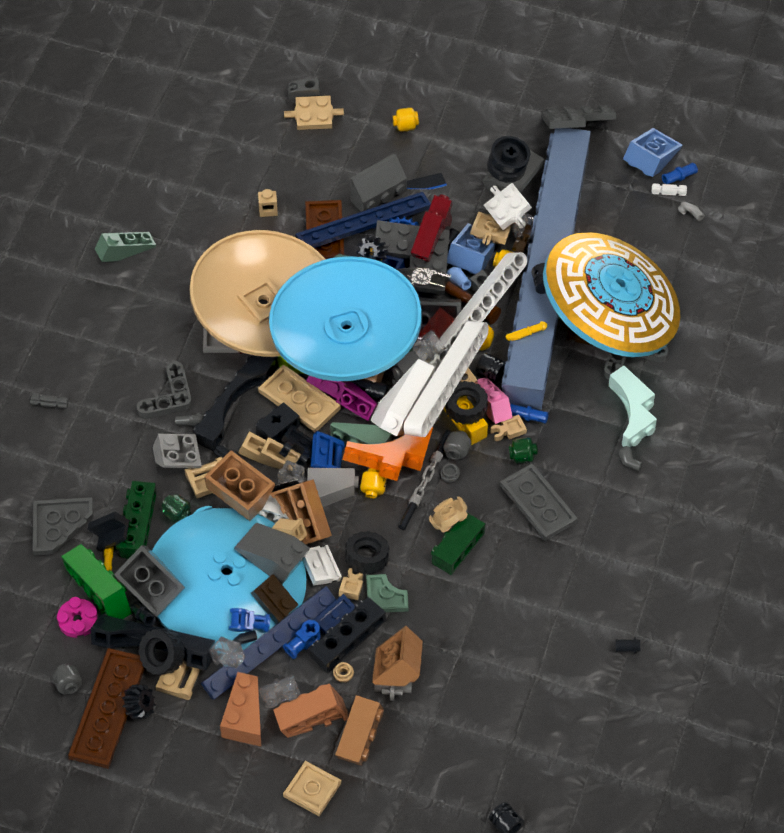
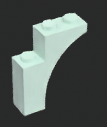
M622 366L610 375L609 387L622 400L628 413L629 424L623 434L622 446L632 447L638 445L641 439L652 435L656 430L657 419L649 412L654 405L655 394L630 370Z

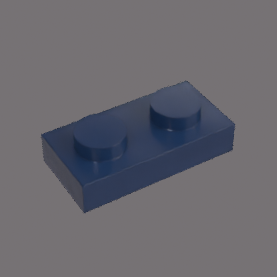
M343 594L314 620L326 634L327 630L333 626L335 627L345 614L353 611L355 605Z

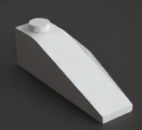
M418 359L381 399L371 421L381 429L396 436L402 437L405 435L404 422L428 385L436 367Z

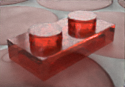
M440 307L419 332L418 338L432 348L455 318Z

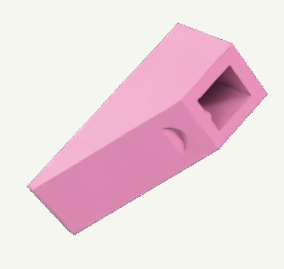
M488 378L478 379V384L485 389V393L488 396L487 416L495 424L513 418L509 397Z

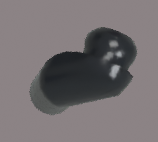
M256 631L241 633L230 641L231 653L241 652L240 644L257 640Z

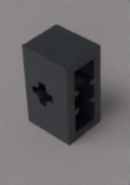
M283 402L281 405L274 407L265 418H261L257 422L256 435L265 440L269 437L280 443L291 425L297 429L300 427V416Z

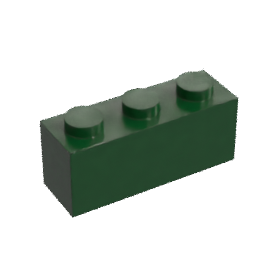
M467 513L468 515L463 521L455 523L451 531H447L444 534L442 542L439 545H435L431 551L432 564L450 575L455 572L485 534V523Z

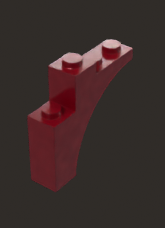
M442 194L439 196L434 195L429 211H426L412 247V257L430 262L442 232L447 226L450 227L452 222L450 211L453 204L448 196Z

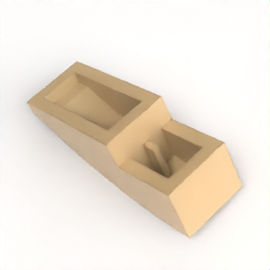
M250 431L238 452L259 463L295 472L297 468L295 463L301 456L300 453L291 449L288 455L283 457L279 454L284 446L283 444L269 437L265 440Z

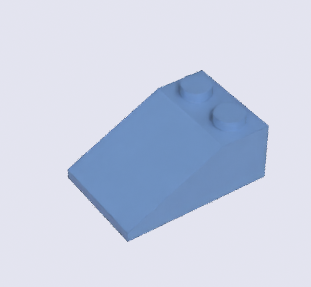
M652 128L630 142L623 160L628 162L630 166L643 171L645 175L653 177L661 172L682 148V144Z
M468 223L451 243L447 263L453 267L465 269L471 274H477L485 269L497 244L490 241L489 245H486V243L484 245L483 239L470 234L473 225Z

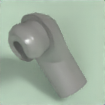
M682 202L678 207L680 213L686 214L689 211L697 221H701L705 217L696 205L688 202Z

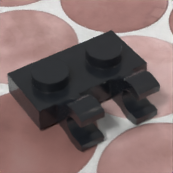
M291 425L281 439L285 445L279 454L286 457L292 448L301 454L295 465L302 468L308 459L311 460L313 439Z

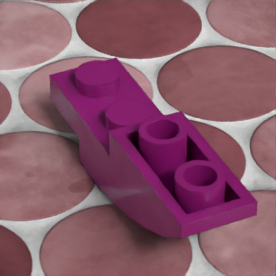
M308 376L306 382L337 399L336 402L365 420H370L377 403L351 381H329Z

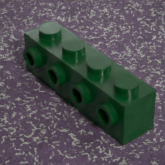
M132 481L131 488L127 489L126 499L128 504L124 505L123 516L130 520L126 540L116 545L121 558L129 559L141 545L147 546L157 496L155 483Z

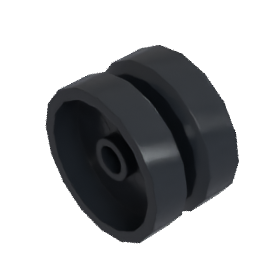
M514 136L498 138L492 145L487 162L488 171L492 177L505 183L520 180L525 174L531 155L528 145L520 138Z

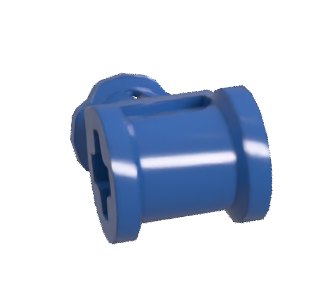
M230 609L232 615L231 625L228 630L245 632L252 631L253 629H262L264 632H268L270 614H265V616L254 615V611H248L247 609Z
M315 620L305 621L302 624V628L295 633L296 637L288 644L285 643L283 645V649L292 659H296L299 652L303 649L307 650L316 640H320L319 624Z

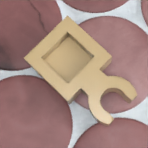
M520 415L502 421V426L493 425L490 428L491 433H499L494 435L495 441L502 440L506 435L508 439H512L527 433Z
M349 568L348 577H343L338 596L340 597L344 594L349 599L358 600L363 587V574H353V569Z

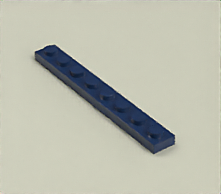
M420 192L296 233L295 237L316 248L375 228L377 220L389 222L390 217L393 220L397 216L399 219L429 210L431 203L425 194Z
M327 586L323 587L200 684L212 700L216 699L234 684L238 672L247 674L295 637V633L302 628V624L305 621L314 620L336 601L335 597Z

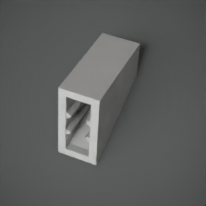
M308 468L307 481L314 479L323 507L354 496L355 488H359V476H355V468Z

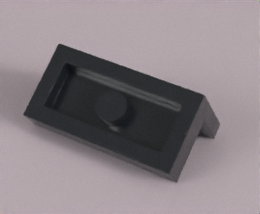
M112 512L89 522L87 530L99 536L96 549L102 551L124 542L127 537L130 520L117 512Z

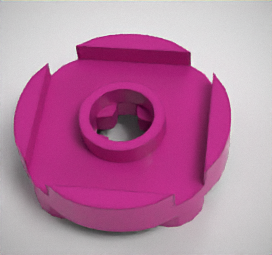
M73 597L64 603L57 614L60 630L72 638H77V636L83 634L84 636L89 635L91 627L98 619L95 606L90 601L78 597ZM81 615L82 620L77 619L73 621L74 616Z

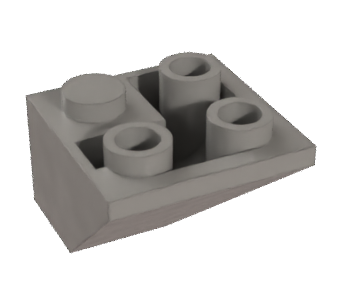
M195 434L157 435L153 445L156 464L163 468H201L202 465Z

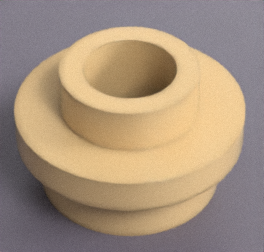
M341 662L335 666L333 675L339 682H348L353 678L354 670L350 664ZM341 672H346L347 674H346V675H341L340 673H341Z

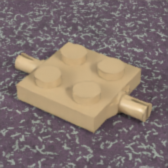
M330 96L296 97L294 111H284V118H295L297 130L332 128L333 116H344L343 108L333 109Z
M478 212L470 234L483 239L484 245L485 243L489 245L490 241L505 245L512 224L502 230L491 214Z

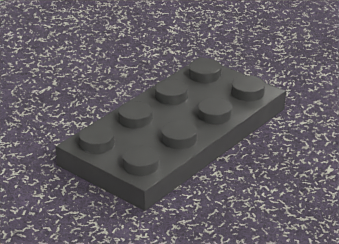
M533 464L500 481L502 489L545 541L577 523L578 518Z

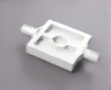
M511 183L502 191L497 186H493L494 189L491 187L490 191L494 194V197L485 203L484 206L502 230L515 222L519 228L525 227L526 223L523 221L522 216L532 207L514 184Z

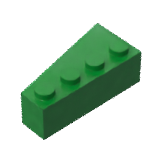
M80 544L61 556L68 573L80 587H83L89 599L94 600L101 614L106 612L107 616L124 619L132 614L125 594L127 591L125 585L121 581L118 582L111 570H106L104 563L100 559L97 560L91 549H86Z

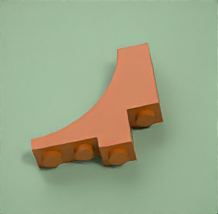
M433 427L426 437L405 434L396 440L381 444H360L347 441L342 460L379 470V476L398 481L402 466L421 471Z

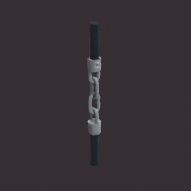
M447 429L436 451L433 452L430 458L431 463L425 468L422 475L423 480L416 487L409 500V506L398 526L400 529H406L415 509L418 508L424 495V488L431 481L435 473L434 468L440 464L443 457V446L448 435L452 432L451 430ZM427 471H432L430 477H425Z

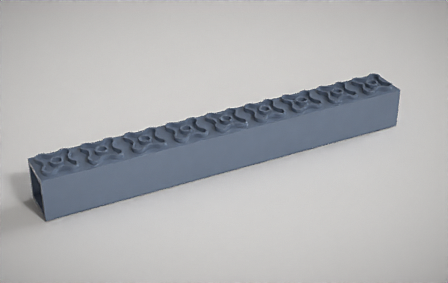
M555 128L554 133L550 134L547 160H545L536 215L534 216L530 237L531 242L528 246L527 264L525 272H523L512 332L527 328V326L536 325L541 321L547 323V328L544 331L541 330L521 339L510 341L508 361H506L502 379V392L509 397L510 405L512 403L523 407L532 406V409L542 411L559 315L554 310L547 294L536 292L531 271L537 264L545 263L548 254L559 241L574 234L588 159L591 131Z

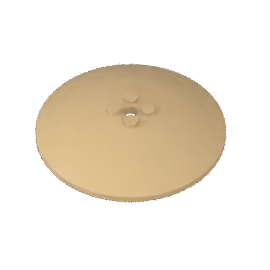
M252 230L227 236L209 247L201 255L193 269L190 281V299L194 313L202 326L215 339L234 350L255 356H281L273 343L270 332L269 315L273 300L283 284L294 274L309 265L326 259L304 241L276 231ZM261 299L267 300L268 303H267V304H261V303L259 302V300H261Z

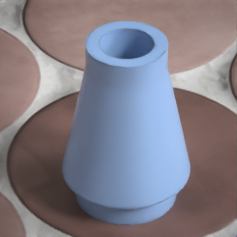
M452 267L448 270L446 274L448 281L463 290L471 287V281L466 277L461 268Z

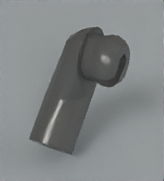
M196 413L195 415L176 416L175 423L177 426H196L197 423L203 420L204 415Z
M629 446L622 447L619 451L622 464L639 471L642 462L633 459L632 450Z

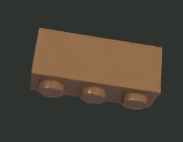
M232 450L204 476L206 488L249 521L264 508L275 487L274 482Z
M407 626L376 648L372 680L375 685L406 686L408 683L415 682L419 678L423 641Z

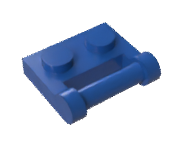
M316 431L313 434L311 467L341 468L342 450H344L345 442ZM333 449L335 450V452H334V465H332Z

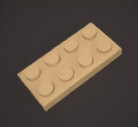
M284 364L258 388L260 394L277 406L283 402L300 416V422L313 432L322 428L341 409V405L306 382L304 378Z

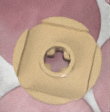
M457 497L458 500L446 499L433 510L435 514L433 517L431 515L429 517V521L435 529L446 532L452 525L458 521H463L467 517V505L461 497Z

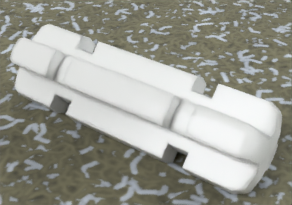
M654 183L652 184L651 192L652 194H679V196H685L687 194V186L679 185L677 187V185L662 184L660 186V184Z

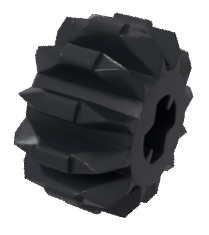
M369 236L368 239L363 238L362 243H358L357 246L360 250L356 251V253L361 254L360 257L382 262V260L387 258L384 253L388 252V249H383L386 243H380V237L374 238V236ZM370 248H373L374 255H371Z
M135 684L129 686V689L124 690L125 696L122 697L124 705L122 707L126 708L125 714L130 715L131 719H146L150 714L154 713L153 707L156 704L154 703L155 696H152L153 689H149L144 684Z

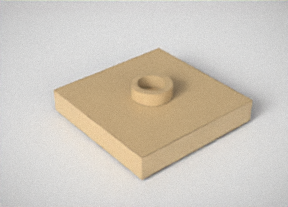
M305 761L284 791L283 797L320 817L341 785V780Z

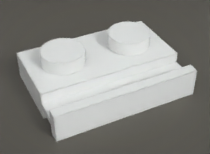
M325 545L321 548L320 546L311 547L303 559V563L313 586L332 583L335 580L339 582L342 576L329 546Z

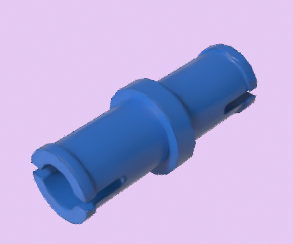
M695 163L684 167H677L674 171L663 174L662 181L664 184H670L678 180L682 181L685 177L696 174L698 168Z
M511 403L512 416L520 415L521 418L528 422L533 420L544 424L547 423L549 412L532 409V406L523 407Z

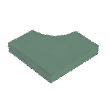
M386 574L366 575L367 597L369 596L385 612L409 611L407 590H400L392 586Z

